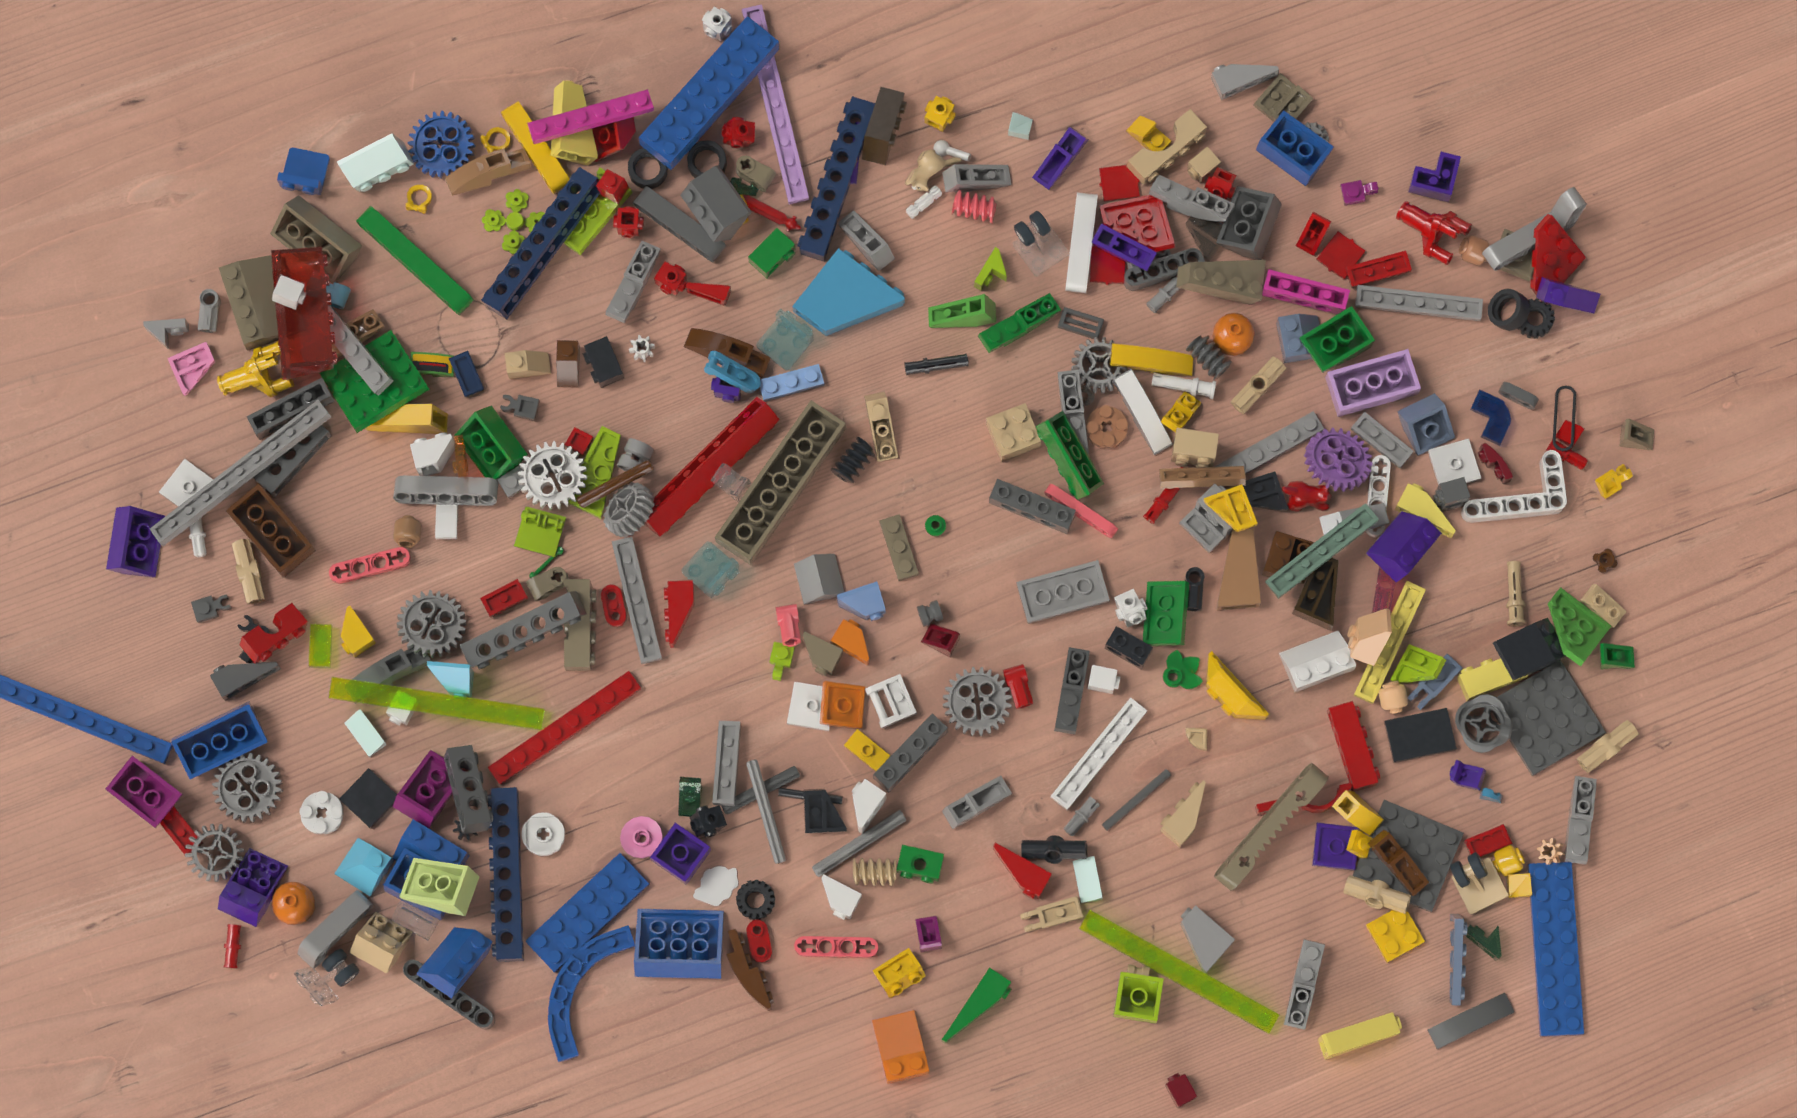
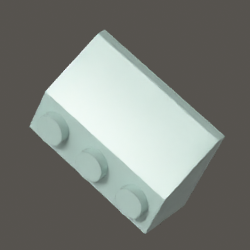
M390 134L337 161L352 187L358 192H366L373 187L372 185L378 182H386L392 175L397 172L403 173L409 169V166L414 164L405 143L394 134Z

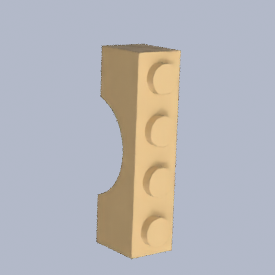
M1189 109L1174 123L1173 129L1176 140L1171 147L1158 152L1143 148L1128 160L1127 167L1143 185L1147 181L1153 182L1159 175V171L1163 168L1167 170L1173 165L1174 159L1177 156H1184L1190 150L1189 146L1194 142L1198 144L1205 138L1207 126Z

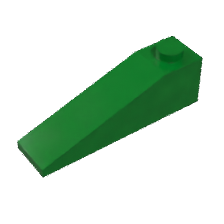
M989 967L941 1042L946 1044L996 1005L1001 998L1006 999L1012 990L1009 987L1011 981Z

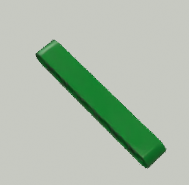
M369 206L356 220L357 224L456 314L460 316L474 301L460 285L372 206Z

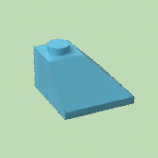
M427 661V666L445 690L453 696V699L466 700V697H472L474 671L469 664Z
M357 838L334 874L371 897L394 860L369 843Z

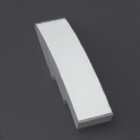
M1130 369L1114 378V384L1122 395L1125 405L1133 416V421L1153 454L1156 455L1172 446L1173 444L1133 370Z

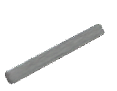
M754 759L746 764L773 859L778 864L786 861L760 767L758 761Z
M900 810L813 865L812 869L816 876H822L906 821L904 814Z

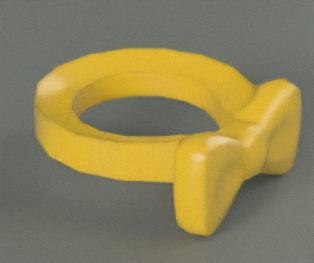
M494 127L487 132L486 136L482 135L480 141L487 149V152L491 153L508 148L510 135L505 129ZM493 133H501L506 138V142L502 146H491L488 141Z
M424 185L412 186L407 192L408 202L405 204L406 210H414L426 214L427 206L432 200L430 189ZM422 190L427 193L426 201L420 205H414L411 196L415 191Z

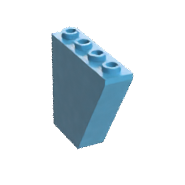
M838 248L792 308L795 314L822 334L828 336L902 307L905 304V297L900 289L897 287L891 288L887 285V280L881 275L875 276L871 273V269L866 264L856 262L850 252L847 250L841 251Z

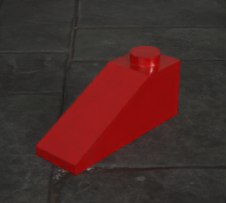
M995 842L993 850L1019 888L1023 890L1022 894L1031 899H1034V897L1039 899L1052 873Z

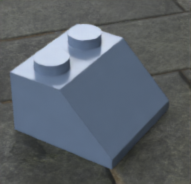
M1294 314L1278 317L1276 326L1283 362L1290 363L1313 359L1299 338L1319 326L1318 316Z
M1435 393L1397 411L1402 428L1418 456L1455 438L1446 406Z

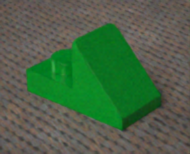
M1601 643V669L1612 667L1635 668L1634 648L1631 646Z

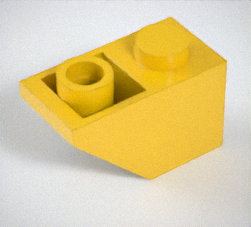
M1345 790L1332 806L1347 821L1369 836L1384 821L1354 791Z

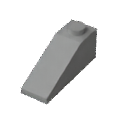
M1220 65L1212 72L1211 79L1220 99L1223 100L1278 76L1279 68L1278 66Z
M954 164L942 172L945 192H958V190L970 192L1011 185L1008 165Z
M852 211L838 222L840 228L878 271L895 259L888 244L855 211Z
M1384 503L1369 506L1379 521L1368 530L1390 524ZM1358 508L1319 517L1323 534L1328 533Z

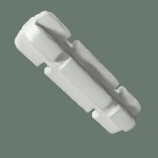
M933 186L929 193L926 192L914 202V205H910L906 209L908 216L912 219L915 218L919 211L922 212L934 202V199L937 200L942 195L941 190L937 186Z

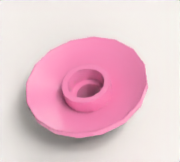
M643 816L628 821L621 830L620 835L623 849L634 858L650 857L663 838L662 830L657 822ZM645 836L646 841L643 843L639 842V838Z

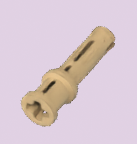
M1509 561L1507 562L1509 601L1506 604V608L1509 609L1507 625L1512 627L1526 625V620H1524V607L1526 604L1522 600L1521 562ZM1514 575H1515L1516 590H1514Z

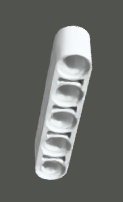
M1077 192L1065 291L1086 293L1097 194Z

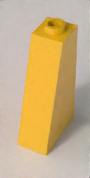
M405 404L365 429L381 432L447 433L448 414L433 404Z

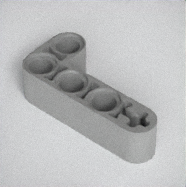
M359 890L353 892L302 941L297 954L311 968L315 969L325 959L328 950L371 910L373 903Z

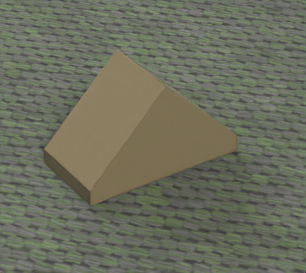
M1626 419L1621 426L1619 446L1652 450L1654 429L1634 420Z

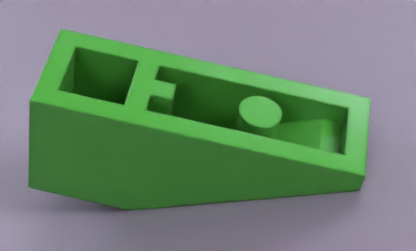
M982 294L928 307L929 327H978L995 323L996 303L987 295Z

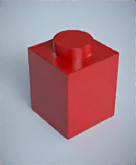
M608 169L596 185L601 196L617 204L620 203L629 189L624 177Z

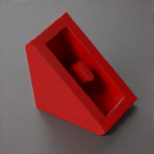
M1312 212L1296 247L1314 256L1330 228L1331 221Z

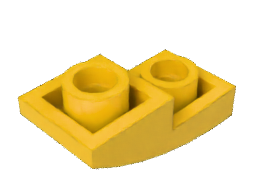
M1184 391L1163 417L1161 423L1176 433L1177 428L1183 429L1202 403Z

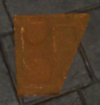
M463 435L454 436L455 460L452 461L454 474L458 473V478L468 476L469 469Z

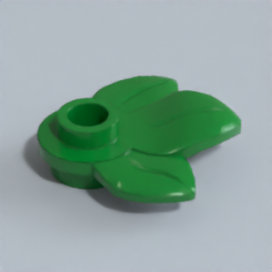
M1175 650L1166 660L1167 669L1163 673L1164 683L1172 688L1181 686L1185 689H1193L1198 687L1203 682L1195 674L1199 667L1200 659L1191 656L1182 658L1181 653ZM1175 674L1177 676V680L1172 681L1169 678V675Z

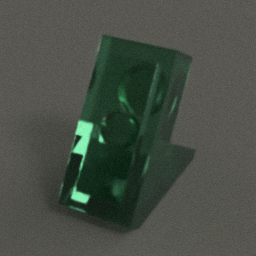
M680 776L678 816L691 817L696 813L695 810L701 807L702 778Z
M1469 925L1467 927V935L1465 936L1497 961L1502 956L1499 926L1486 938L1484 936L1485 932L1476 925L1474 927Z

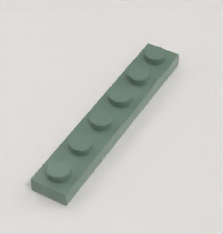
M1365 503L1268 578L1265 583L1279 599L1379 521L1378 517Z

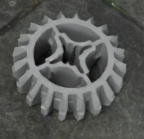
M1095 337L1093 344L1088 339L1086 340L1087 347L1080 344L1079 348L1081 351L1075 350L1074 355L1076 357L1072 358L1071 362L1076 365H1073L1071 370L1079 369L1080 384L1086 383L1085 390L1088 391L1091 386L1093 387V393L1097 392V388H1101V393H1105V387L1109 391H1113V379L1128 370L1127 367L1117 366L1114 374L1110 372L1111 369L1108 367V363L1111 358L1113 340L1107 344L1105 337H1103L1102 342H1098V337ZM1093 351H1105L1106 353L1104 355H1097ZM1085 357L1089 359L1091 364L1087 373H1085L1082 366ZM1096 362H1104L1103 368H1095ZM1096 375H1102L1104 378L1107 379L1096 380L1093 379V377Z
M631 482L629 485H625L623 489H618V492L613 494V498L609 500V505L605 507L606 512L603 514L605 517L603 521L606 524L605 527L616 536L625 538L629 535L633 536L635 531L639 532L642 525L645 526L646 520H649V515L653 513L652 508L655 505L653 493L638 482Z
M210 824V831L207 830L206 826H202V834L195 830L194 833L198 838L189 837V840L194 842L193 846L186 845L185 847L192 849L191 853H185V857H192V860L188 861L187 865L195 864L191 871L194 873L199 869V878H202L204 873L207 874L206 881H210L211 875H214L215 882H218L220 874L226 880L227 875L225 872L228 871L229 874L233 875L232 866L239 868V864L235 863V861L243 860V857L237 856V852H244V849H237L236 846L241 844L242 841L237 840L234 842L233 840L238 834L233 833L229 836L231 828L227 827L225 832H223L222 824H219L218 830H215L214 824ZM215 834L211 846H198L205 837ZM221 837H224L230 843L232 853L222 850ZM214 846L218 847L217 851L220 850V853L225 854V856L219 855L213 859L210 857L209 852H205L204 849L213 850ZM197 852L203 853L208 857L207 869L199 863ZM219 859H230L227 866L214 871L216 862Z

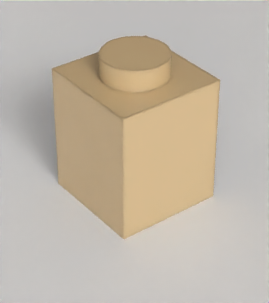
M1206 147L1188 162V173L1194 180L1197 179L1202 183L1216 171L1217 167L1220 168L1221 161Z

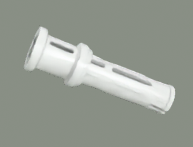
M1154 373L1151 386L1190 392L1192 396L1202 395L1213 400L1217 381L1211 383L1201 381L1199 378L1191 380Z

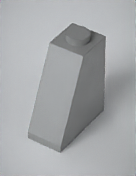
M1195 905L1193 909L1188 907L1181 915L1183 920L1180 925L1202 972L1206 974L1235 939Z

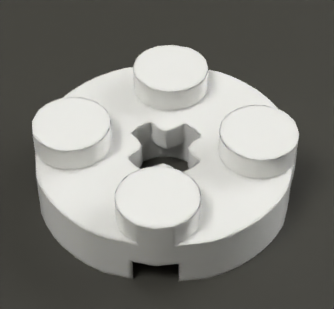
M325 791L309 795L302 803L299 811L303 825L314 834H330L339 828L343 820V806L336 796ZM319 808L327 809L325 812L327 816L325 818H317L316 815Z
M550 813L534 814L525 822L522 828L523 843L531 853L538 856H549L559 851L565 840V830L562 823ZM541 829H545L549 833L546 840H542L541 837L537 836L538 833H541Z

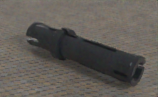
M967 353L904 362L906 376L917 373L929 374L931 371L969 367Z

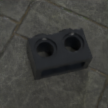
M1116 626L1104 649L1141 670L1152 653L1153 647Z

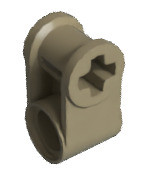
M747 155L741 156L737 160V175L758 190L766 192L777 175L776 172ZM749 165V168L742 170V166Z
M554 567L526 581V584L535 601H540L559 589L564 588V579L569 578L564 569ZM557 573L561 576L560 582L554 580L556 578L555 574Z

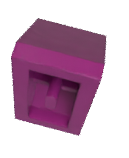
M937 916L915 919L920 952L942 949Z

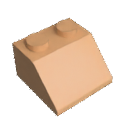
M1386 608L1359 617L1355 625L1350 626L1347 636L1350 638L1348 648H1350L1351 658L1373 666L1375 665L1392 633L1390 609Z

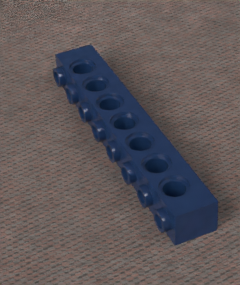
M852 96L850 102L845 104L843 114H846L844 121L840 120L837 127L839 136L837 140H833L830 151L833 152L831 159L827 158L824 165L825 177L820 178L817 189L820 190L818 197H814L811 203L812 215L807 216L804 228H807L805 235H801L797 247H800L801 255L825 261L851 184L854 167L857 165L864 146L866 130L875 106L873 102ZM853 118H859L861 122L857 125H854L850 122V120ZM846 137H852L855 139L854 142L850 144H847L843 141ZM840 156H846L848 160L844 163H841L837 160V158ZM833 175H840L842 177L838 182H834L830 178ZM833 194L835 198L832 201H827L824 199V196ZM826 213L829 217L826 220H820L818 215ZM814 232H820L822 237L813 239L811 235Z
M581 167L571 175L568 183L559 191L557 198L546 209L543 217L534 225L531 233L523 240L520 248L509 259L506 267L498 274L495 282L485 292L481 301L490 310L506 320L509 318L600 194L596 187L599 182L596 176Z
M517 787L491 788V794H488V807H492L493 822L489 826V829L492 828V837H489V850H493V858L489 859L490 871H494V879L490 880V891L494 892V901H491V914H495V922L491 923L492 935L496 936V944H492V956L496 957L498 962L524 961L519 790ZM501 806L509 807V812L505 816L498 815V809ZM502 827H508L510 829V832L506 837H500L498 835V832ZM501 849H510V855L507 858H500L499 852ZM505 869L510 870L511 876L507 880L500 879L501 871ZM510 891L512 893L511 899L502 901L500 898L502 892ZM505 912L512 913V919L508 923L501 921V916ZM507 933L512 934V942L510 944H503L502 937Z

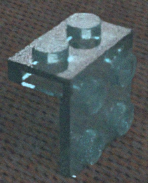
M780 308L775 314L776 321L760 338L756 346L784 370H789L814 341L813 330L807 324L803 323L801 325L797 322L796 316L788 310L785 312Z
M707 541L685 564L681 571L685 577L693 580V583L712 599L724 590V585L729 579L733 580L737 576L740 567L733 557L731 559L728 558L714 544Z

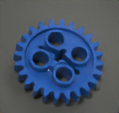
M434 111L433 118L426 114L425 122L419 119L420 126H413L416 133L409 134L413 141H409L407 144L413 147L408 152L414 155L412 160L417 162L415 166L418 169L422 168L424 174L429 171V175L434 177L437 173L438 177L442 179L443 173L448 176L451 174V171L454 172L457 168L463 166L464 162H470L467 157L474 156L470 148H475L476 145L470 142L475 139L474 135L469 134L472 132V129L466 127L468 123L465 120L460 122L461 117L459 115L454 118L452 112H449L448 116H446V113L441 111L440 116H438ZM431 130H436L435 137L428 138V133ZM451 131H457L454 138H448V134ZM442 141H444L446 144H443L441 148H439L437 145L442 144ZM434 150V157L427 159V153ZM450 151L456 152L454 158L447 159V154Z

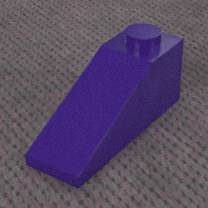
M1103 224L1100 225L1092 240L1094 246L1145 271H1148L1157 252Z
M1542 277L1536 298L1551 304L1594 314L1601 294Z

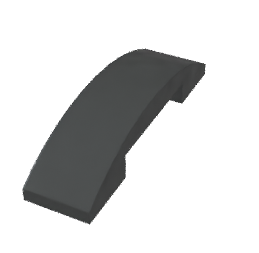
M1503 993L1427 1031L1436 1049H1439L1515 1011L1506 994Z

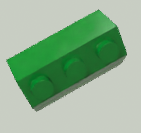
M492 405L475 411L454 435L484 477L497 480L518 467L524 460L523 457L528 456Z

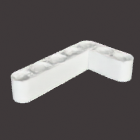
M1549 450L1544 453L1540 460L1539 466L1543 493L1469 500L1461 511L1464 521L1474 523L1560 513L1567 503L1560 454L1554 450ZM1545 458L1554 459L1555 465L1549 466ZM1548 479H1556L1558 486H1551L1548 483ZM1551 499H1558L1561 503V506H1553L1551 504ZM1530 501H1537L1540 508L1533 509L1530 506ZM1509 503H1516L1519 510L1512 511L1509 508ZM1489 505H1494V506H1496L1497 509H1498V512H1497V513H1491V512H1489L1488 506H1489ZM1467 508H1475L1477 515H1469Z

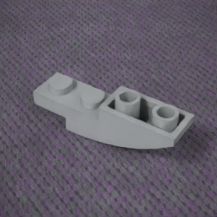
M1161 175L1157 176L1149 191V195L1167 202V208L1187 216L1209 221L1226 222L1235 206L1234 203L1199 187L1194 191Z
M641 241L624 273L621 284L606 310L607 316L625 323L645 288L661 248Z
M1079 369L1057 372L1061 411L1065 413L1088 454Z
M1575 776L1566 832V862L1585 865L1588 862L1597 779Z
M1303 939L1284 1025L1304 1030L1306 1028L1325 947L1323 943Z

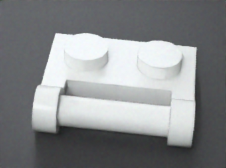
M900 674L865 689L867 696L870 695L876 709L881 729L917 714ZM880 690H884L894 715L891 717L887 716L878 695Z

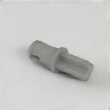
M1174 277L1163 289L1159 288V292L1146 303L1152 312L1156 313L1167 301L1170 302L1172 300L1171 297L1181 289L1176 288L1177 277Z
M1089 797L1083 806L1075 811L1073 818L1064 827L1067 834L1074 836L1085 822H1089L1088 818L1100 806L1098 802L1095 803V799Z

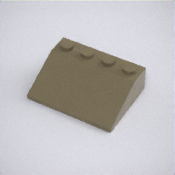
M282 253L241 260L219 267L233 314L247 351L307 331L299 304L295 310L272 301L273 292L280 276L290 278Z

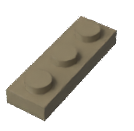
M900 514L879 520L898 581L918 576L919 573Z

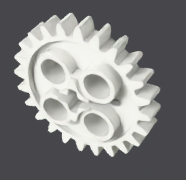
M553 441L552 447H549L547 442H544V448L541 449L539 445H536V452L530 449L531 457L524 456L526 464L522 463L519 465L524 471L518 472V476L523 477V479L518 481L519 485H525L521 491L522 493L528 492L526 495L527 500L533 498V505L540 502L541 509L548 504L550 510H552L553 505H557V508L560 510L561 503L568 507L569 499L576 502L574 495L581 496L582 493L579 488L586 487L581 480L587 479L586 475L581 474L587 471L586 467L580 466L584 463L583 459L576 460L579 453L571 454V446L565 450L564 443L557 447L555 441ZM557 457L563 459L561 465H552L553 459ZM546 459L562 489L561 492H558L543 460ZM536 467L544 469L541 475L533 474V470ZM564 476L572 477L571 483L567 485L561 483V480ZM547 485L553 487V491L549 494L542 492V489Z

